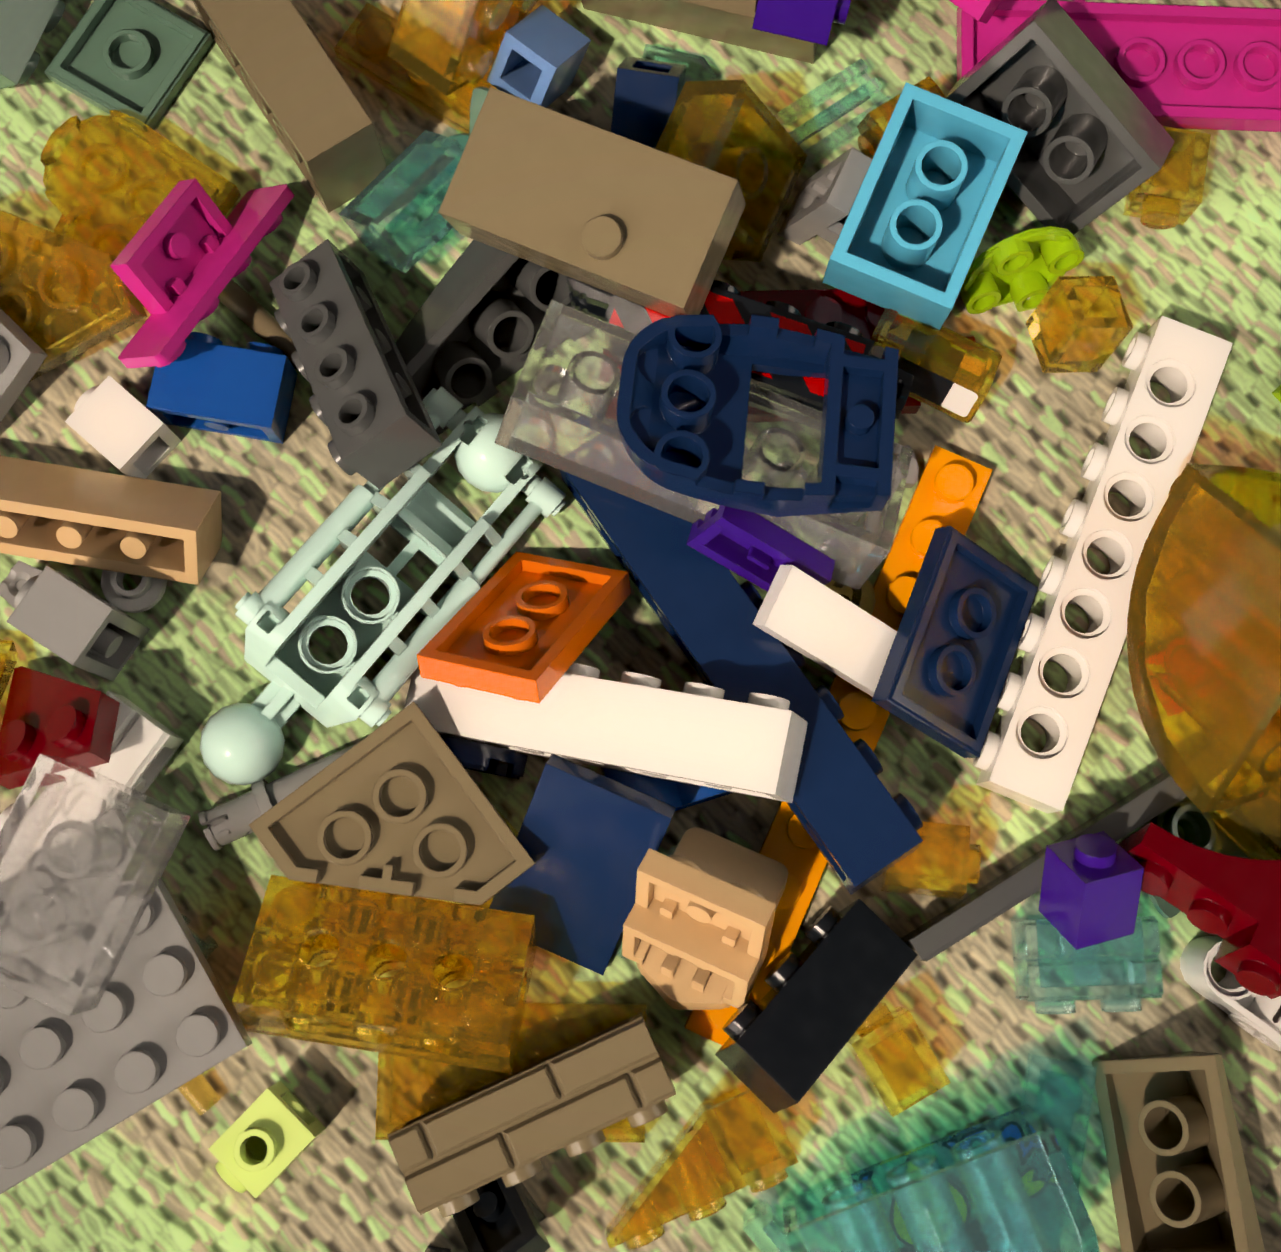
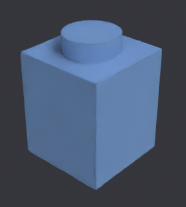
M541 5L506 31L487 82L500 91L540 106L548 107L573 82L591 39L544 5Z

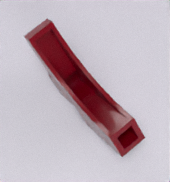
M1152 822L1119 843L1129 855L1144 867L1141 891L1161 897L1185 913L1188 920L1198 929L1223 938L1214 959L1216 963L1233 973L1238 983L1247 990L1258 995L1267 996L1270 999L1281 996V859H1247L1221 854L1176 837Z

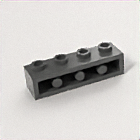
M325 240L269 282L279 309L274 312L275 318L294 343L296 351L291 354L292 360L303 377L310 382L314 392L309 397L310 405L319 419L328 427L333 439L328 443V449L335 462L348 475H353L357 472L378 489H381L442 445L364 273L330 240Z

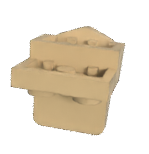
M698 827L690 828L684 833L673 855L666 856L649 848L637 869L635 904L623 924L622 956L636 962L641 974L673 1009L713 1010L724 1009L730 1006L739 1009L748 1000L767 955L775 911L786 887L787 868L781 862Z

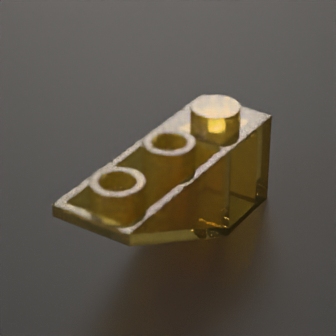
M745 1084L700 1104L607 1225L606 1240L610 1249L626 1242L629 1250L643 1247L664 1235L663 1224L685 1214H688L690 1221L706 1218L727 1205L724 1197L748 1185L752 1193L761 1192L784 1181L788 1177L785 1168L798 1163V1160L777 1112L773 1113Z

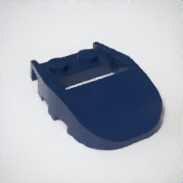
M676 315L671 318H662L641 330L631 341L625 352L616 411L618 431L629 457L643 474L668 490L696 499L774 517L882 511L891 496L899 350L885 346L881 359L845 349V335L817 328L815 335L812 336L779 328V318L751 315L749 324H718L714 315ZM752 371L786 376L825 378L817 483H805L803 488H777L765 486L764 482L741 480Z

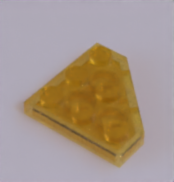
M0 209V308L48 354L29 382L147 317L142 303L110 267L117 258L116 255Z

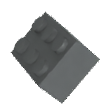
M1048 0L959 79L945 96L946 99L1028 132L1006 183L1044 227L1066 228L1073 234H1076L1161 170L1175 142L1056 0Z

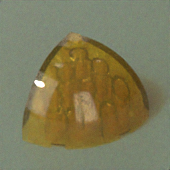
M1187 463L1183 472L1173 482L1169 490V497L1148 535L1136 567L1127 617V651L1133 694L1149 740L1175 783L1202 813L1228 809L1265 797L1270 789L1267 783L1281 777V474L1249 467Z

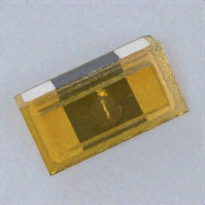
M885 308L870 340L875 341L870 354L880 359L885 346L899 350L898 368L914 376L909 393L910 397L965 423L972 421L989 393L1002 359V355L944 326L938 330L899 314L890 308Z

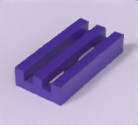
M722 505L719 506L718 510L712 508L708 511L704 521L698 519L692 524L686 544L767 592L780 565H793L823 585L831 582L835 566V560L757 513Z

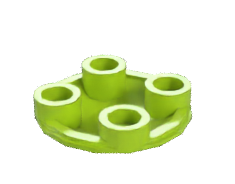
M1047 226L1020 232L998 242L982 252L972 262L960 290L961 299L967 312L970 314H980L993 307L1014 302L1019 312L1041 307L1051 298L1049 287L1057 282L1067 271L1078 266L1084 259V252L1077 237L1066 228Z

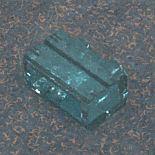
M1137 915L1134 934L1078 950L1046 918L1011 919L1016 999L1035 1002V1013H1076L1075 1001L1100 1000L1101 1011L1137 1012L1142 1011L1141 998H1162L1164 992L1162 967L1158 956L1160 953L1159 929L1155 916Z

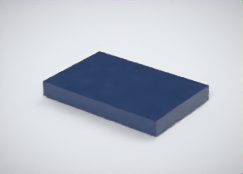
M953 527L935 528L871 701L963 758H979L1038 587Z
M551 754L546 762L517 836L536 864L493 897L484 923L603 975L623 931V924L635 903L637 869L649 848L658 851L676 807L560 756Z

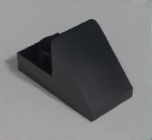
M500 1177L477 1188L480 1196L479 1201L453 1214V1218L469 1252H545L551 1247L539 1224L546 1217L522 1182L511 1187H505Z

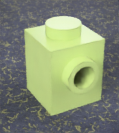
M279 1081L267 1088L208 1150L219 1160L215 1164V1168L220 1177L235 1191L244 1193L247 1190L256 1199L281 1176L326 1127Z

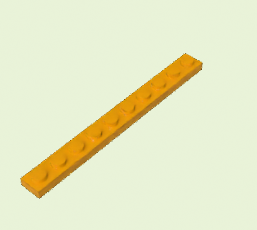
M934 446L874 583L875 606L872 616L894 630H898L935 528L951 526L965 536L993 471L992 469L939 446ZM835 675L829 692L833 695L844 714V718L839 720L838 723L853 743L861 738L874 752L890 712L872 702V696ZM783 801L780 802L759 851L760 854L784 864L788 870L786 887L775 911L767 955L748 1000L751 999L756 1005L771 990V987L764 979L780 960L790 952L828 862L789 805ZM730 1006L724 1009L691 1010L684 1027L723 1045L730 1036L722 1028L738 1009Z

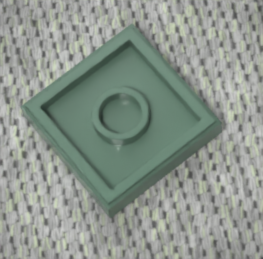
M94 0L44 73L49 80L149 137L213 45L214 40L207 31L152 0Z

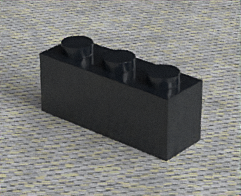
M860 899L840 912L832 906L823 911L805 931L804 935L812 942L801 955L797 957L792 951L789 952L766 976L764 981L771 987V990L759 1004L756 1005L749 999L730 1017L722 1028L730 1037L715 1055L773 1113L798 1104L917 957V954Z

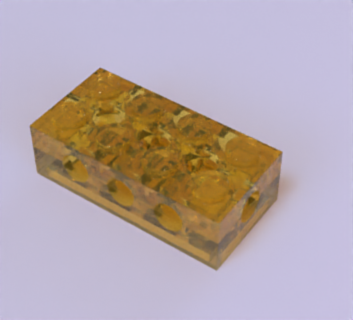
M271 875L232 1003L248 1032L511 1074L537 950L535 915L349 887L288 880L287 877ZM332 960L327 965L316 967L323 961ZM401 970L394 976L380 977L388 971ZM456 980L468 981L465 985L458 988L445 987L450 982Z

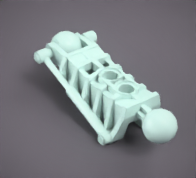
M442 386L438 390L433 388L422 402L435 430L439 426L442 429L447 426L452 433L424 465L421 466L416 463L403 472L408 481L391 500L379 494L385 486L378 489L369 481L363 486L357 485L259 593L255 591L251 595L247 592L235 606L238 610L235 615L248 625L245 629L244 660L266 677L270 683L251 704L236 703L222 707L208 719L201 732L200 751L204 764L215 777L228 784L246 786L261 781L274 772L283 757L285 739L282 728L300 707L326 728L352 722L358 718L371 728L375 724L379 727L392 712L389 710L391 706L389 701L419 667L417 654L480 590V585L540 513L545 518L550 514L555 516L566 504L563 500L566 494L546 476L541 479L536 474L543 464L534 457V447L530 434L520 422L505 414H485L477 406L467 414L461 409L464 405ZM453 452L458 471L469 484L481 491L502 492L477 522H474L428 482ZM522 491L527 496L525 500L528 504L500 536L491 525L517 494ZM373 509L377 516L358 537L352 534L351 531ZM390 526L409 543L386 568L367 551ZM479 540L491 548L470 571L461 560ZM340 544L346 551L325 574H322L317 569ZM419 551L433 562L437 568L418 591L414 592L396 575L415 553ZM448 576L457 580L437 604L430 599L432 594ZM367 578L382 582L389 594L386 608L380 613L373 615L364 614L357 610L351 599L354 586ZM308 581L313 588L295 609L289 613L283 607L303 584ZM417 612L424 615V620L405 642L397 637ZM326 626L341 630L346 636L348 643L347 651L343 658L332 664L317 661L312 656L309 648L310 638L313 633L319 628ZM387 648L394 655L372 681L369 680L364 674Z

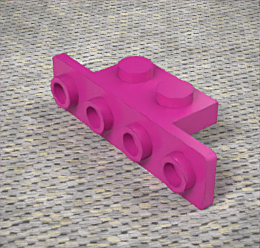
M196 178L182 180L175 185L110 265L151 314L118 356V359L126 368H160L171 364L180 357L186 348L185 339L199 321L207 318L215 311L220 302L218 296L230 280L242 273L252 261L250 254L261 239L273 232L283 220L281 213L294 197V193L287 184L248 191L227 218H225Z

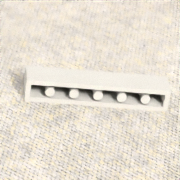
M573 663L540 704L423 678L420 675L419 667L411 677L404 708L415 702L441 735L549 758L551 754H555L571 762L788 803L793 802L808 722L789 710L790 701L781 697L762 693H749L748 703L723 699L725 690L694 682H685L683 692L660 689L662 680L634 672H622L620 682L599 679V669L578 663Z

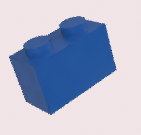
M191 332L185 339L186 348L179 358L167 366L155 367L146 408L164 424L283 444L298 373L288 357L283 355L284 353L281 349L260 342H248L245 349L223 345L220 339L200 332Z

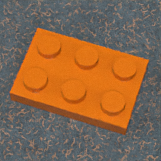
M516 551L417 654L420 675L423 678L450 683L458 687H468L512 697L516 700L540 704L631 594L629 572Z

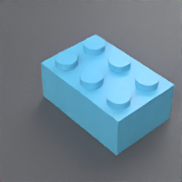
M906 82L830 256L822 283L939 331L955 304L1028 132Z

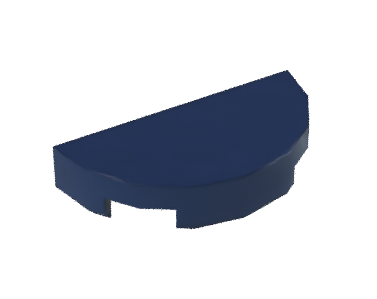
M441 735L465 769L517 780L524 776L528 756L523 753L485 743Z

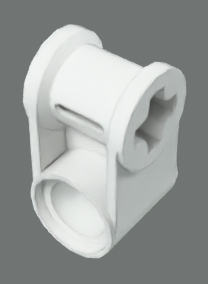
M1200 936L1191 940L1184 947L1180 957V970L1184 980L1192 989L1226 1012L1229 1019L1263 1044L1281 1051V996L1270 999L1267 996L1253 993L1241 986L1236 980L1235 975L1228 970L1225 977L1216 983L1211 974V963L1221 946L1223 938Z

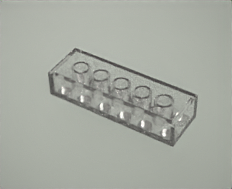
M551 299L511 395L495 444L688 522L694 523L698 519L704 521L706 513L712 508L718 510L720 505L668 490L653 482L634 464L622 443L616 417L621 369L625 352L636 334ZM750 383L741 480L764 482L765 486L777 488H803L805 483H817L822 412ZM894 442L891 496L882 511L786 517L757 514L835 560L831 580L859 590L891 551L913 450Z

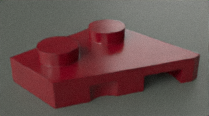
M23 666L14 668L0 730V785L10 790L109 763L120 702L101 691Z

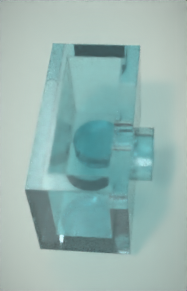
M425 130L339 213L341 218L379 261L407 273L453 228L438 211L464 151L463 147L456 139Z

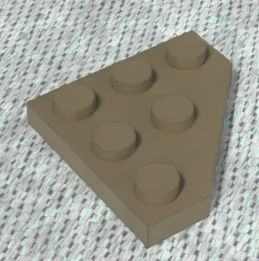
M412 702L249 824L252 831L287 879L301 882L483 905L536 864L415 702Z

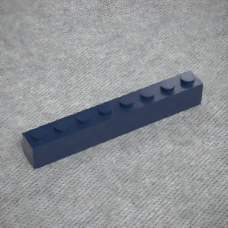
M617 421L558 458L557 463L562 480L623 569L629 572L630 579L701 681L706 685L725 690L723 698L725 700L748 703L749 693H762L787 699L790 701L789 710L808 722L793 802L786 803L849 893L853 894L916 851L923 842V839L917 833V830L923 827L919 815L901 793H898L893 798L877 777L878 774L883 772V768L867 743L861 738L853 743L838 721L844 718V714L833 695L824 685H820L816 689L813 688L800 670L801 667L806 665L801 653L753 625L754 619L763 603V599L749 581L739 585L729 569L686 545L692 524L694 523L690 516L696 513L689 496L668 490L653 482L641 472L625 450L618 431Z

